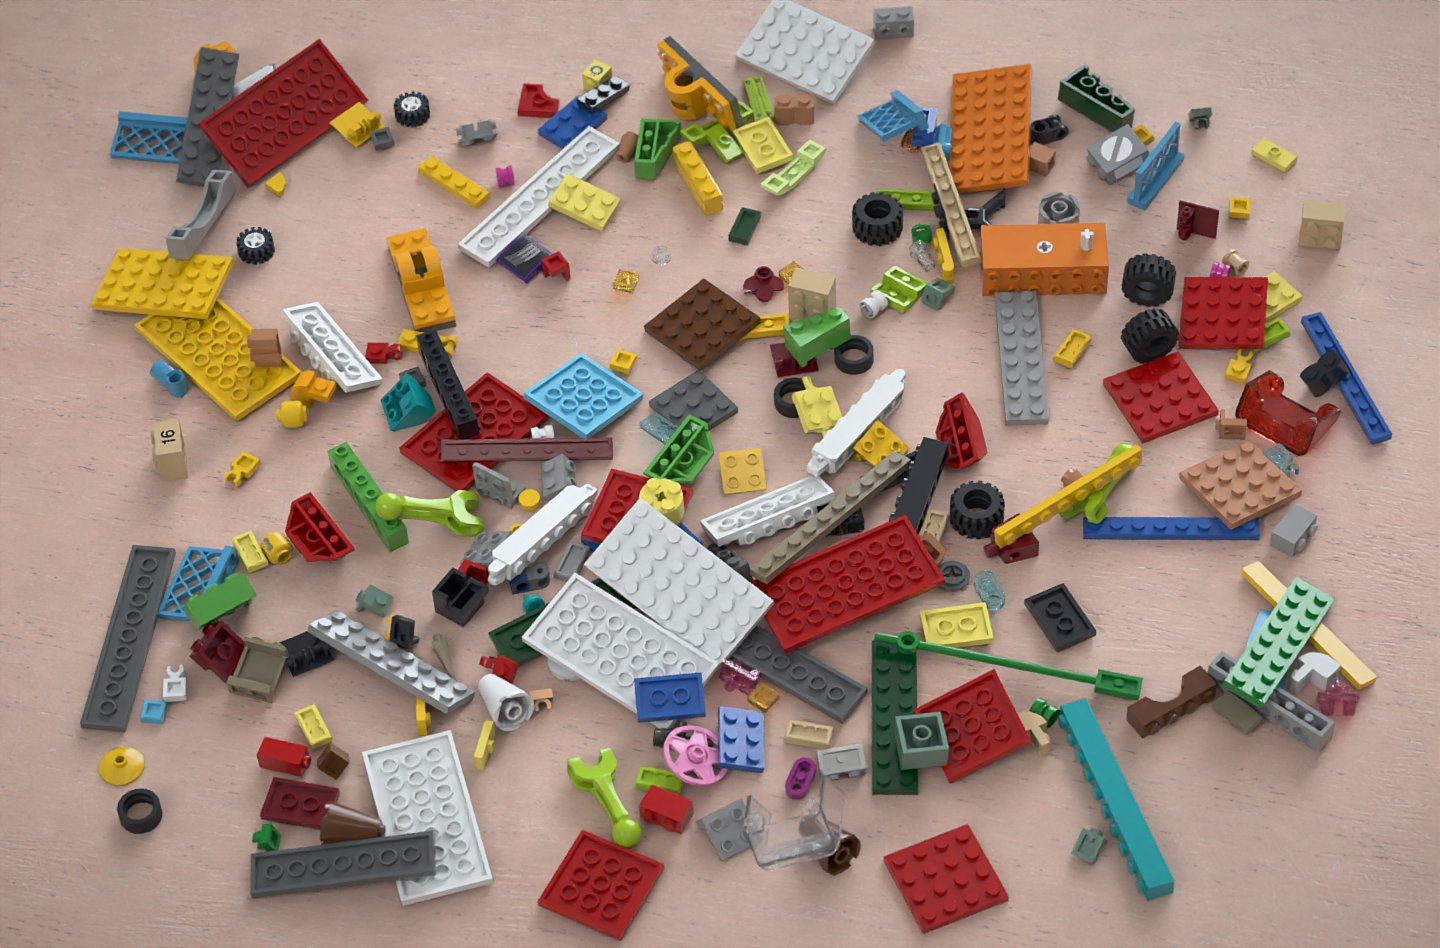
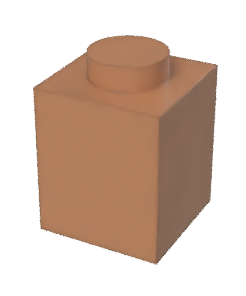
M1034 142L1029 149V170L1046 177L1055 165L1056 150Z

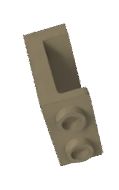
M245 637L243 640L245 646L233 676L229 675L226 682L229 693L272 703L287 664L288 650L283 644L278 642L269 643L258 637Z

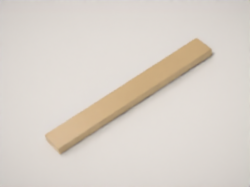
M940 142L921 147V153L932 184L936 185L946 214L947 227L961 267L981 263L980 253Z

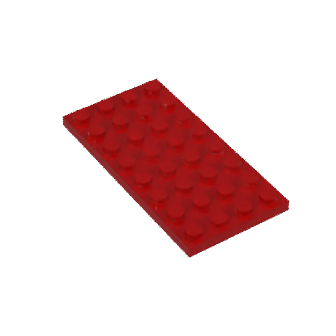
M318 39L199 122L198 126L245 185L249 187L333 127L330 125L332 120L358 102L362 105L366 104L368 98L323 42Z
M903 515L792 563L768 584L758 579L750 583L775 602L764 615V618L783 652L787 654L945 584V578L907 516Z

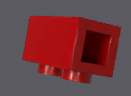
M264 737L257 752L260 768L302 777L305 769H309L311 764V756H309L307 746L274 738Z

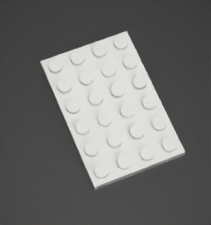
M772 0L735 57L741 62L834 105L875 45V40L790 0Z

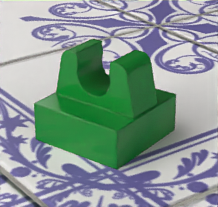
M271 823L262 824V830L253 833L252 842H258L257 848L259 850H265L266 852L279 850L281 834Z

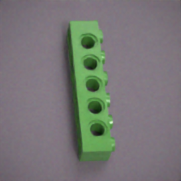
M347 441L327 450L331 468L389 552L408 544L407 528L402 520H398V518L395 520H384L377 514L375 509L376 501L383 493Z

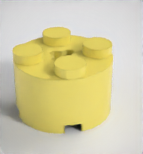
M649 479L647 484L641 489L639 498L641 497L677 525L684 516L683 492L680 484L668 479Z

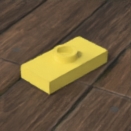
M1265 138L1252 149V155L1283 172H1286L1297 161L1296 155Z
M252 531L231 538L232 544L248 574L269 566L268 560Z
M315 704L294 712L295 718L312 750L333 741Z
M486 720L484 722L474 753L476 770L484 771L489 753L494 751V721Z

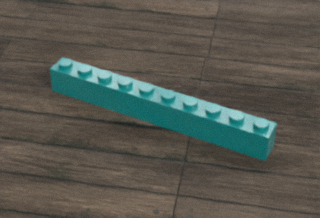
M1084 698L1061 705L1060 715H1058L1059 725L1062 729L1065 728L1067 742L1069 746H1073L1075 749L1076 761L1078 764H1082L1084 768L1083 774L1086 782H1090L1092 785L1094 799L1096 801L1099 800L1101 813L1104 819H1108L1110 823V832L1113 837H1117L1119 842V851L1128 860V870L1137 879L1136 885L1139 893H1143L1147 901L1173 894L1175 880L1087 699Z

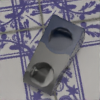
M537 563L532 567L524 568L521 574L509 581L512 595L546 588L550 583L549 567L546 564Z

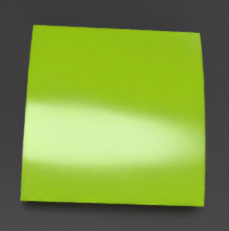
M894 266L883 274L882 281L871 288L870 294L875 290L882 292L887 298L888 306L905 313L922 296L927 282Z

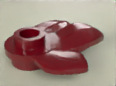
M766 266L757 268L754 276L747 278L743 284L744 293H755L757 299L762 302L769 301L774 291L784 290L783 280L774 276L773 271Z

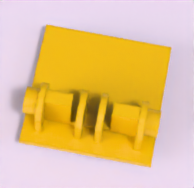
M360 102L330 122V125L356 148L370 138L371 131L386 127L380 121L382 116L379 112L371 113Z
M877 419L853 447L855 450L854 458L857 461L866 459L875 467L894 451L904 455L909 447Z
M761 448L719 452L724 494L767 490Z

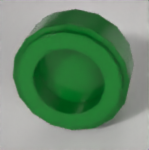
M917 224L911 229L912 240L915 244H925L933 238L931 228L927 224Z

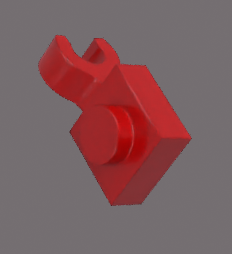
M368 342L365 358L370 364H387V359L401 360L403 351H400L401 344H392L389 347V344L384 342Z
M498 655L497 659L489 656V658L481 656L479 665L492 669V674L513 685L519 663L504 655Z

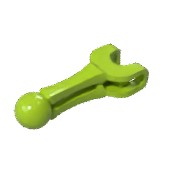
M1129 443L1118 444L1113 449L1107 462L1133 445ZM1127 472L1119 479L1106 484L1101 490L1091 493L1083 501L1073 504L1065 512H1060V516L1072 519L1078 513L1085 511L1088 522L1100 523L1108 514L1105 501L1109 493Z
M458 490L450 498L432 500L411 498L404 495L400 498L394 493H384L376 501V512L384 520H395L398 518V520L416 519L435 522L447 526L453 533L459 536L476 537L484 531L482 518L468 513L474 511L479 504L478 494L472 491Z
M607 747L599 750L598 765L596 766L584 764L579 757L568 759L567 773L572 784L581 791L590 792L599 801L611 821L613 827L612 836L615 843L625 848L636 846L641 840L642 830L636 821L629 819V813L623 807L612 782L615 779L617 759L611 749Z

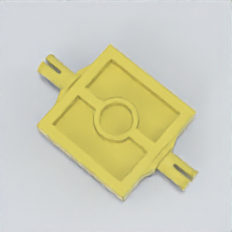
M805 376L802 378L806 390L794 392L791 396L805 434L821 433L824 438L826 432L836 426L842 414L832 387H814L811 377Z

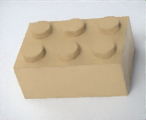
M795 268L788 284L789 322L800 321L813 315L836 309V277Z

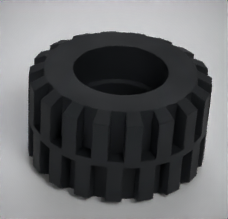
M871 192L870 195H863L862 199L858 198L852 210V230L855 233V237L857 239L860 238L861 242H867L871 246L873 244H876V246H881V244L888 245L890 241H896V237H900L901 231H903V208L901 202H898L896 197H891V194L887 193L885 195L883 192L878 194Z
M1144 253L1143 255H1135L1134 258H1130L1125 264L1121 285L1122 293H1124L1126 298H1130L1131 302H1136L1140 306L1156 307L1159 304H1165L1166 301L1171 299L1174 292L1176 279L1174 265H1171L1169 260H1165V257L1156 256V254L1148 255Z
M1158 308L1140 312L1126 323L1125 328L1121 332L1123 344L1132 358L1140 364L1166 356L1173 350V347L1177 345L1179 340L1178 329L1168 314L1162 309L1158 310Z
M979 480L978 483L969 481L967 485L965 483L961 484L960 488L954 490V494L950 498V523L953 525V529L955 531L959 530L960 535H967L969 539H972V537H976V539L990 537L991 530L1004 522L1005 500L1003 499L1002 492H999L996 486L991 487V483L987 482L984 484L983 481ZM980 508V509H983L984 511L975 512V511H971L970 509Z

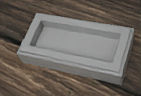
M570 541L553 573L554 578L567 582L574 573L579 575L591 551L590 546Z

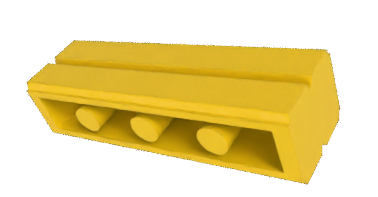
M688 141L672 148L674 155L673 163L686 182L703 214L709 216L723 210V195L692 143Z

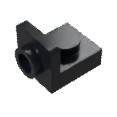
M400 615L392 616L389 642L398 644L400 648H410L412 645L419 643V637L414 636L415 620Z

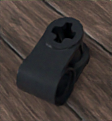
M1057 114L1035 120L1031 123L1030 143L1033 145L1036 142L1044 146L1060 141L1068 135L1069 129L1062 124L1061 118Z

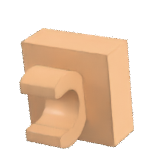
M552 688L529 691L530 697L533 702L535 701L534 709L536 712H539L538 705L541 702L547 704V710L551 709V702L548 699H553Z

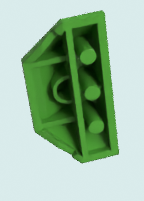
M689 414L645 469L643 475L649 478L668 479L679 484H692L714 455L708 424Z

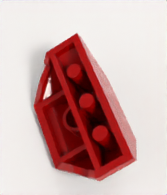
M962 392L944 402V410L935 432L937 440L948 442L949 455L945 467L960 470L980 461L988 453L980 419Z
M311 492L292 501L285 534L307 562L336 561L355 551L353 545Z

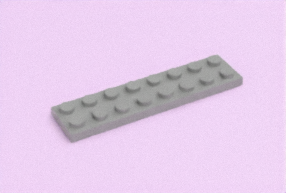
M1036 290L1031 292L1020 291V293L1018 291H1010V293L1008 291L995 292L1006 426L1048 424Z
M336 610L309 624L307 632L445 714L452 712L474 698L475 691L469 689L465 684L452 679L448 674L442 673L429 663L423 662L412 653L406 652L395 643L389 642L378 633L372 632L361 623L345 616L342 612Z

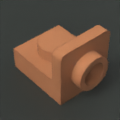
M1221 409L1220 417H1216L1215 430H1219V439L1246 438L1247 419L1225 418V409Z
M931 533L919 536L938 567L943 562V556L947 550Z

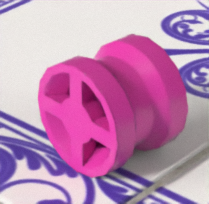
M512 165L504 169L500 167L495 168L499 188L505 184L515 185Z
M1215 261L1209 277H1229L1231 265L1223 266Z

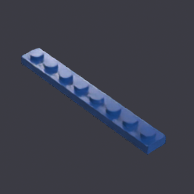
M1322 312L1303 316L1301 324L1319 355L1322 356L1326 352L1334 350L1348 368V375L1336 384L1371 445L1390 440L1392 438L1390 429Z
M1083 517V539L1259 540L1260 538L1259 518H1255L1230 530L1218 517H1104L1098 524L1090 523L1087 517Z

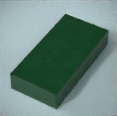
M741 207L728 235V241L748 246L761 218V211Z

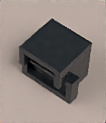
M452 567L432 590L435 612L464 627L484 604V597L489 592V588L487 585L471 577L468 579L467 574Z

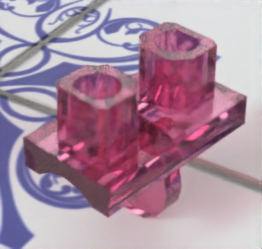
M725 658L721 662L722 669L719 674V679L725 682L724 689L728 692L737 689L752 697L755 694L757 684L760 682L761 673L755 669L749 672L744 670L743 662L737 658L732 661Z
M1335 679L1334 685H1326V692H1318L1316 704H1319L1320 713L1323 715H1333L1334 705H1342V715L1354 716L1356 706L1360 700V693L1349 692V685H1341L1340 679Z

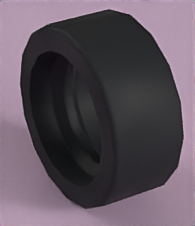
M851 335V339L834 348V363L843 373L850 375L864 373L871 368L874 362L873 345L866 337ZM850 349H858L866 353V356L859 360H848L842 356V353Z
M792 377L784 379L774 389L775 408L785 417L799 418L795 404L787 403L781 398L790 392L806 390L801 378Z
M137 788L127 792L121 797L117 805L121 825L126 831L131 833L143 834L157 827L162 820L163 811L159 798L153 791ZM148 803L153 806L152 812L145 818L131 819L127 817V811L135 804Z

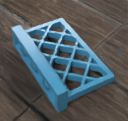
M898 90L890 93L892 100L857 116L858 120L883 142L916 126L921 131L929 128L923 110Z
M119 111L117 117L119 123L110 152L111 158L172 164L180 163V158L175 157L173 154L182 149L183 143L180 142L178 137L185 135L187 117ZM123 129L133 131V133L125 138L122 136ZM144 131H150L152 133L145 139H143L139 135ZM163 133L171 134V136L165 139L164 141H162L159 138V136ZM137 136L140 142L131 147L128 141ZM156 138L159 144L150 148L147 143ZM175 140L179 145L169 150L166 145ZM126 144L129 148L124 152H117L118 147ZM142 146H145L148 150L143 154L135 152ZM162 147L167 151L162 156H156L154 153Z
M1175 121L1136 171L1135 188L1127 197L1128 204L1145 211L1184 161L1185 154L1178 152L1181 123Z
M189 546L161 603L158 618L191 622L184 613L183 608L185 604L180 606L178 602L188 596H193L192 594L201 589H204L203 594L206 593L205 589L215 583L218 586L225 582L224 579L234 573L239 562L234 547L225 546L223 550ZM193 554L202 555L201 558L190 562ZM220 557L217 562L210 565L208 560ZM205 562L208 566L196 572L195 567ZM193 570L194 574L182 579L184 573ZM212 572L211 577L202 582L200 577ZM196 579L199 580V584L188 589L187 584ZM183 586L185 587L186 591L174 596L176 590ZM177 604L178 608L171 612L166 611L171 605Z

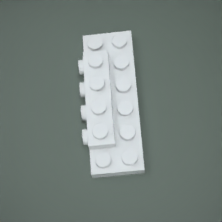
M318 302L283 309L281 316L292 328L290 332L292 343H297L300 346L302 355L308 356L311 359L312 367L314 369L318 368L321 371L323 379L336 382V385H339L345 393L381 385L382 377Z
M812 475L700 520L702 529L718 546L727 545L734 540L740 546L752 544L758 538L772 536L775 531L791 528L800 521L810 520L818 513L817 506L826 505L828 502L836 499L835 492L819 476Z

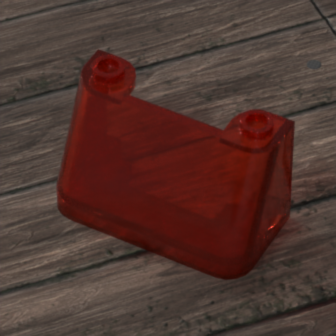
M1270 370L1247 382L1237 405L1235 417L1247 419L1248 429L1298 456H1303L1312 450L1338 420L1342 410L1327 403L1320 406L1317 413L1291 400L1282 395L1284 390L1282 377Z

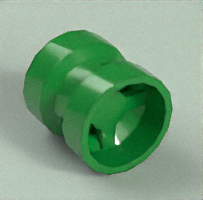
M1041 697L1032 704L1029 712L1042 716L1047 722V728L1052 727L1057 721L1058 715H1060V709L1048 705L1047 701Z

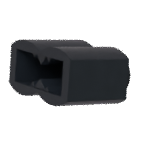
M1330 350L1323 354L1317 363L1306 367L1300 374V378L1315 397H1319L1325 394L1332 384L1342 381L1348 375L1349 370L1334 350Z

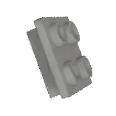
M477 462L473 464L476 491L481 496H487L497 504L512 509L519 501V494L526 490V487Z
M511 531L479 533L469 550L465 552L460 564L466 559L488 568L492 563V551L513 533Z
M742 799L734 801L695 821L699 830L705 828L720 860H725L762 840Z

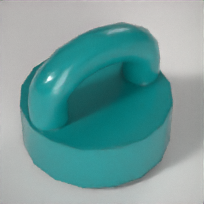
M537 594L523 596L522 608L526 614L545 605L544 600Z

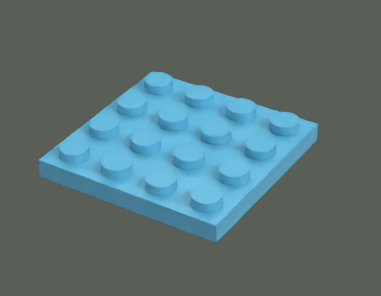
M580 353L525 391L524 399L581 438L587 440L643 400V393Z

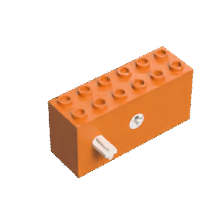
M1105 222L981 225L980 256L982 261L983 296H995V292L1008 291L1010 293V291H1018L1020 293V291L1031 292L1032 290H1036L1037 295L1107 293L1109 260Z

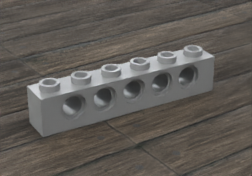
M1222 651L1209 664L1208 674L1217 683L1218 689L1234 694L1253 708L1259 715L1317 752H1320L1331 740L1335 722L1278 686L1262 709L1223 687L1224 680L1237 663V660Z

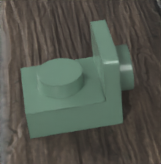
M937 278L926 284L921 302L935 310H939L943 299L954 294L956 287Z
M1092 827L1090 830L1083 828L1071 854L1094 864L1102 845H1105L1107 842L1102 837L1104 833Z

